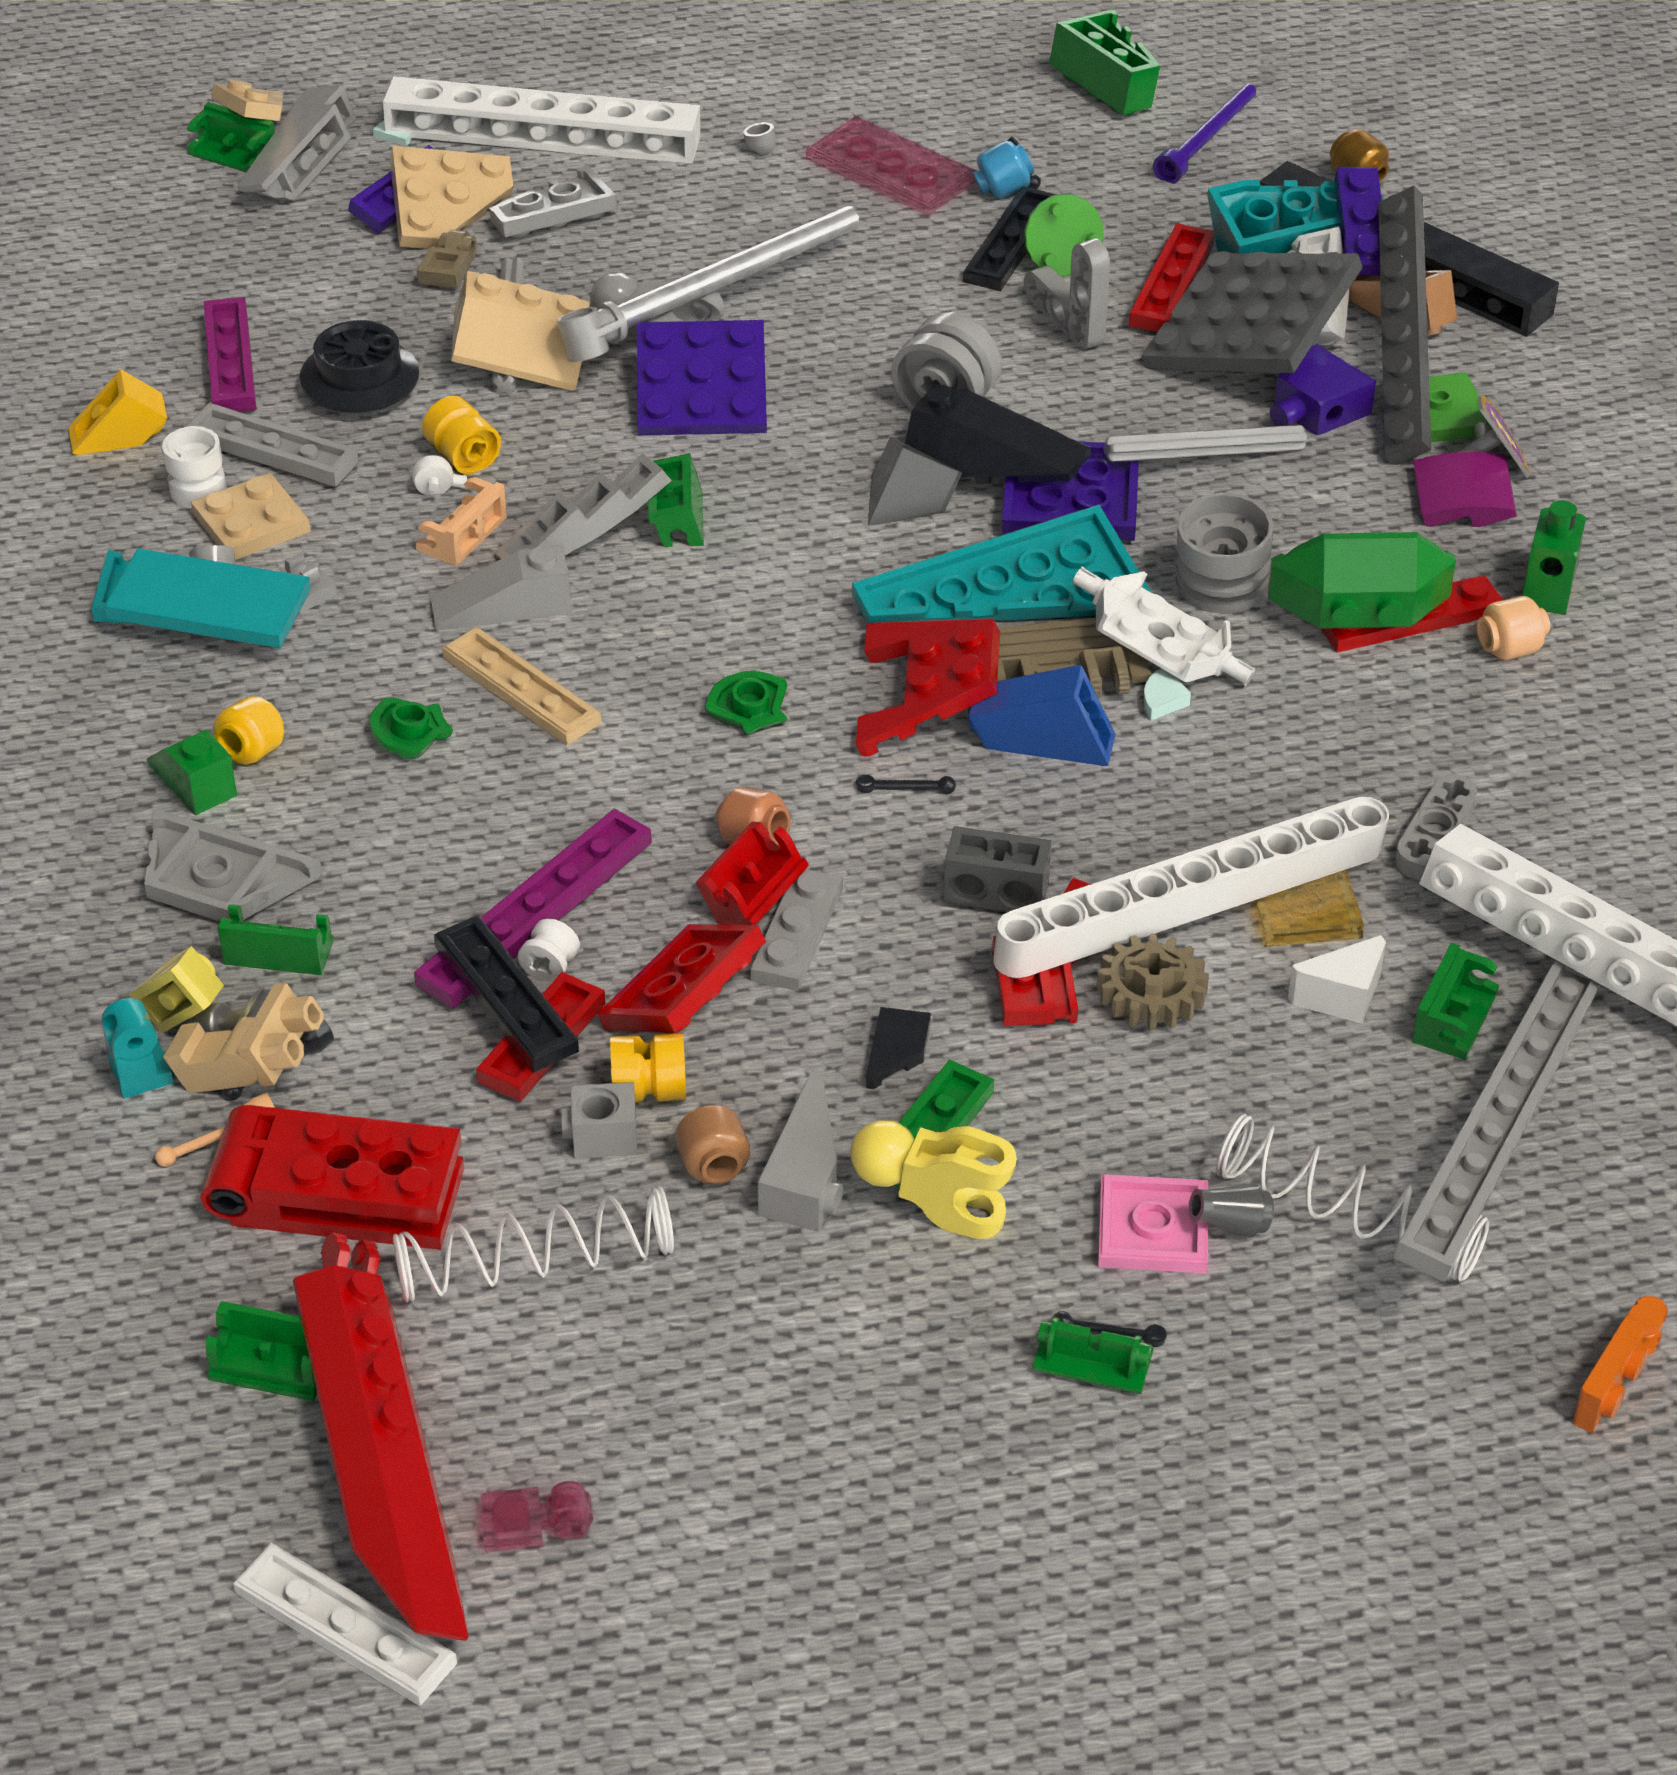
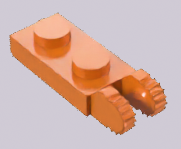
M1645 1295V1297H1640L1639 1300H1636V1303L1623 1319L1581 1388L1573 1419L1574 1425L1593 1433L1603 1415L1610 1419L1615 1416L1626 1391V1388L1621 1386L1625 1378L1636 1381L1643 1369L1647 1356L1652 1355L1658 1343H1660L1662 1331L1660 1330L1668 1314L1667 1304H1664V1300H1660L1659 1297H1653V1295Z

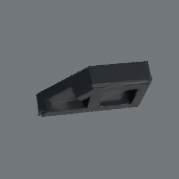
M880 1007L866 1075L867 1089H875L881 1086L882 1079L903 1068L908 1071L924 1062L931 1026V1013Z

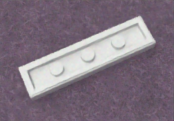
M270 1543L233 1583L235 1594L418 1706L423 1704L457 1664L456 1653L424 1634L414 1633L408 1624L273 1543Z

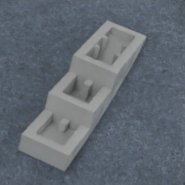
M642 453L613 482L603 473H600L571 501L558 492L504 543L495 554L502 559L517 550L533 549L539 546L562 545L564 554L567 555L600 537L636 512L672 480L663 469Z

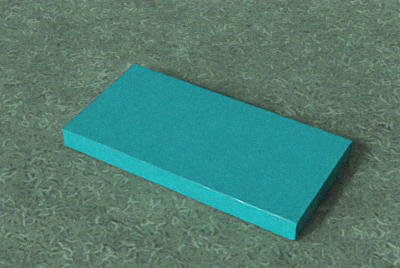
M137 548L106 602L104 610L106 619L281 648L311 590L310 577Z

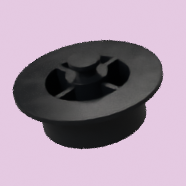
M370 320L345 321L325 329L316 338L313 346L314 353L304 362L300 371L302 390L310 400L327 409L350 413L375 411L391 406L410 394L419 379L418 362L408 349L399 345L397 334L388 326Z

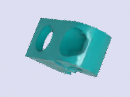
M126 998L109 1005L102 1014L101 1023L110 1067L123 1099L173 1084L171 1069L163 1058L164 1052L157 1040L158 1036L143 1002L138 999Z

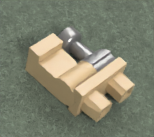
M277 983L272 986L271 990L265 991L264 988L257 990L245 1008L231 1011L226 1004L220 1002L211 1003L205 1010L196 1014L195 1023L181 1025L163 1058L187 1092L196 1093L253 1085L256 1081L262 1087L274 1086L283 1069L298 1067L304 1056V1045L300 1038L304 1032L317 1031L324 1020V1013L312 996L296 997L287 983Z

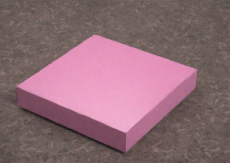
M1101 1174L1098 1267L1207 1274L1208 1223L1195 1222L1191 1219L1189 1200L1195 1189L1208 1190V1180Z

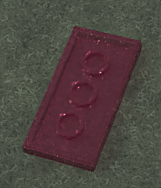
M857 115L806 148L807 160L927 216L976 183L973 172L976 171L975 169Z

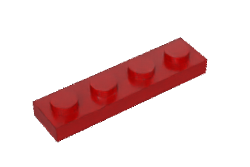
M1180 223L1175 224L1129 313V327L1157 333L1164 322H1170L1173 309L1205 264L1214 246V230Z
M1482 575L1453 582L1451 596L1411 627L1321 628V630L1338 653L1477 621L1483 616V612L1489 604L1502 601L1503 599L1488 578Z

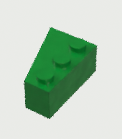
M1114 9L1057 22L1049 61L1052 67L1063 73L1066 79L1072 80L1085 88L1091 96L1097 97L1110 105L1116 113L1131 115L1136 111L1152 108L1160 64L1142 42L1134 43L1131 39L1132 30L1128 26H1120L1117 22L1118 13Z

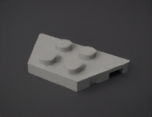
M155 809L152 813L153 832L152 840H149L148 845L149 865L146 867L144 882L146 895L149 899L220 921L221 918L230 919L228 914L229 904L240 905L244 920L319 879L322 875L319 859L159 809Z

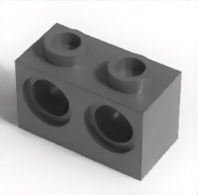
M954 826L944 861L943 902L1009 912L1045 900L1049 885L1052 840Z

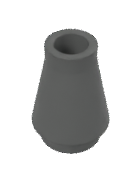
M1256 1184L1210 1190L1195 1189L1189 1200V1214L1195 1222H1205L1251 1238L1257 1233H1265L1270 1228L1274 1215V1203L1271 1194L1266 1190H1261Z

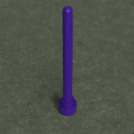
M1245 84L1178 149L1170 148L1164 150L1153 162V171L1156 177L1172 184L1177 183L1188 171V160L1254 98L1256 87L1253 84Z

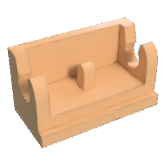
M476 477L469 478L464 483V486L470 490L477 491L478 494L476 496L466 494L461 499L462 504L441 524L432 521L422 522L417 527L418 530L429 535L415 542L416 550L457 566L507 518L505 487L503 484L498 482L492 484Z

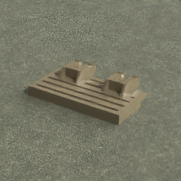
M1096 618L998 627L1000 630L998 681L1082 665L1098 697L1101 695L1102 689L1101 677L1112 676L1114 687L1119 695L1129 694L1130 680L1131 683L1147 682L1151 676L1147 659L1096 630Z

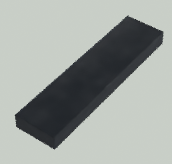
M1024 186L1020 188L963 271V282L1001 292L1027 253L1024 230L1029 215L1040 202L1057 194Z
M479 915L434 934L437 950L533 1072L579 1052L578 1038Z

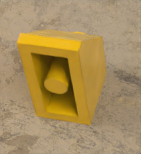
M120 369L68 427L72 453L84 455L142 446L152 435H157L166 422L167 415L162 393Z

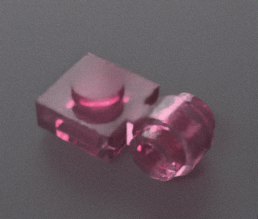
M566 1481L555 1485L551 1489V1494L547 1497L546 1503H540L538 1487L481 1493L485 1553L544 1547L542 1530L551 1529V1532H554L558 1538L564 1540L578 1539L588 1532V1527L593 1522L591 1495L578 1482Z

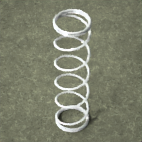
M1246 1114L1239 1116L1228 1130L1221 1145L1216 1162L1217 1175L1223 1177L1224 1180L1235 1178L1242 1174L1263 1150L1260 1181L1262 1190L1267 1191L1265 1186V1170L1269 1146L1275 1130L1274 1126L1269 1128L1254 1154L1237 1171L1248 1150L1254 1131L1252 1117H1248ZM1244 1126L1239 1145L1226 1167L1232 1146ZM1317 1145L1292 1182L1278 1194H1271L1272 1199H1277L1286 1194L1297 1184L1309 1168L1306 1204L1310 1215L1314 1219H1322L1333 1213L1356 1185L1352 1219L1355 1233L1360 1239H1368L1382 1230L1404 1202L1399 1229L1400 1242L1405 1231L1406 1216L1413 1187L1412 1185L1406 1187L1391 1212L1378 1227L1368 1234H1362L1358 1229L1357 1223L1359 1197L1366 1172V1166L1362 1165L1338 1201L1323 1214H1316L1311 1206V1189L1320 1146ZM1479 1216L1449 1274L1454 1280L1458 1279L1459 1282L1465 1280L1473 1270L1489 1231L1487 1217Z
M660 1186L657 1188L652 1187L646 1210L643 1251L620 1203L613 1196L606 1195L600 1202L597 1214L593 1261L570 1213L562 1205L555 1204L550 1211L547 1223L543 1272L519 1222L511 1214L505 1213L499 1222L492 1281L467 1230L460 1223L454 1222L447 1237L441 1291L414 1237L408 1232H400L399 1235L395 1233L393 1235V1244L403 1300L406 1303L409 1300L412 1302L415 1300L405 1237L412 1243L434 1291L442 1297L448 1287L451 1245L455 1228H459L464 1235L486 1283L494 1287L499 1276L503 1226L505 1219H510L524 1243L536 1272L544 1278L549 1269L552 1224L557 1209L564 1213L587 1263L594 1269L599 1260L601 1222L607 1200H611L619 1211L637 1253L641 1258L645 1259L649 1251L651 1211L660 1250L664 1255H667V1253L672 1254L674 1251V1238L665 1192Z

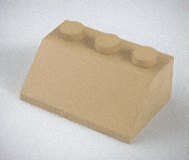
M467 271L454 310L451 361L566 390H575L582 361L570 362L568 360L557 318L571 311L587 308L590 302L579 299L574 295H562L542 290L531 284H518L499 279L491 274Z

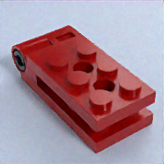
M241 1105L234 1108L229 1114L200 1200L203 1207L209 1213L218 1218L229 1220L231 1226L324 1237L335 1232L343 1234V1236H346V1239L361 1241L365 1239L385 1244H393V1235L395 1233L399 1235L400 1232H408L414 1237L420 1248L441 1250L464 1172L463 1156H458L462 1143L460 1128ZM405 1237L406 1246L413 1247L410 1240Z

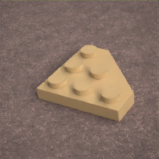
M392 146L390 165L399 247L429 249L430 246L438 247L439 238L442 233H448L451 229H466L485 215L487 209L495 203L502 202L509 197L514 186L510 156Z

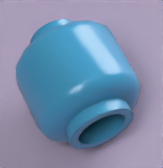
M1003 141L978 155L977 166L979 170L973 172V176L982 194L990 191L995 198L1005 199L1017 193L1023 186L1028 187L1031 182L1030 174L1035 171L1022 144L1015 146L1011 141Z

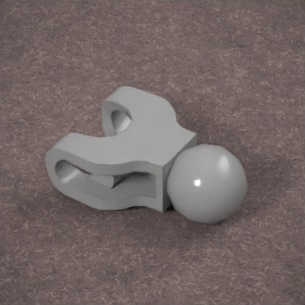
M610 272L600 277L594 283L590 294L591 306L596 307L605 301H612L618 306L675 280L654 282L644 279L638 286L637 282L627 274ZM713 291L644 322L719 321L724 314V303L720 294L717 291ZM696 302L705 305L709 309V311H706L692 304ZM637 325L628 328V333L637 336Z

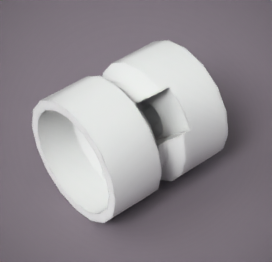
M189 426L171 432L164 439L162 450L165 467L169 473L167 479L171 499L176 504L192 508L191 501L208 496L212 492L227 489L225 474L222 468L223 460L220 441L216 433L204 427Z

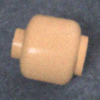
M1519 596L1489 604L1484 610L1483 616L1477 622V634L1482 648L1488 653L1491 652L1500 660H1509L1539 652L1544 644L1545 635L1550 631V621L1547 612L1543 608H1539L1535 601L1527 596Z

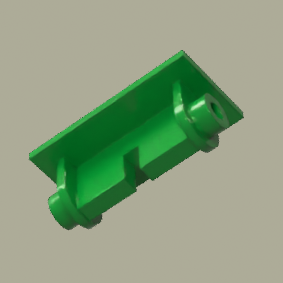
M1054 1317L1052 1322L1041 1321L1037 1337L1039 1347L1032 1370L1142 1394L1154 1350L1152 1344L1142 1342V1336L1136 1335L1133 1338L1102 1331L1101 1335L1098 1336L1090 1334L1091 1328L1061 1322L1060 1318Z

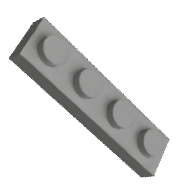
M208 403L186 426H198L212 430L218 435L221 451L335 487L359 462L357 448L212 403Z

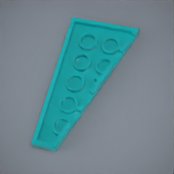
M1100 505L853 582L852 596L867 624L877 622L994 618L995 621L1086 617L1096 616V605L1092 603L1094 595L1072 584L1076 573L1081 567H1084L1101 579H1108L1109 581L1114 577L1139 573V570ZM1144 581L1142 588L1152 593Z

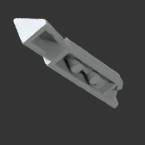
M342 85L309 88L302 93L237 185L240 191L245 193L255 192L283 202L296 200L351 138L346 127L352 124L357 117Z

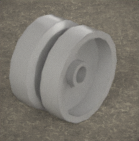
M954 312L937 313L925 320L914 336L899 350L892 362L893 384L898 396L910 410L918 404L934 384L969 390L984 397L1001 373V355L994 339L983 326L973 319Z

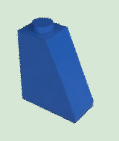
M1082 665L998 681L997 694L968 709L970 728L975 734L978 733L986 749L1100 766L1109 765L1116 734Z

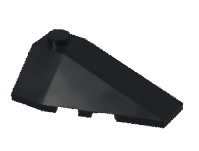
M934 384L912 409L905 444L962 472L961 477H974L976 484H988L991 482L992 477L1015 476L1018 482L1070 481L1092 454L1089 446L969 390Z

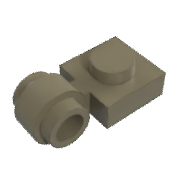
M452 229L448 233H442L439 238L438 247L430 246L417 269L419 284L458 289L471 265L470 261H473L476 256V237L470 236L467 231Z

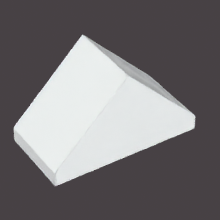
M1379 935L1292 965L1288 999L1295 1006L1363 1024L1381 976L1386 941Z

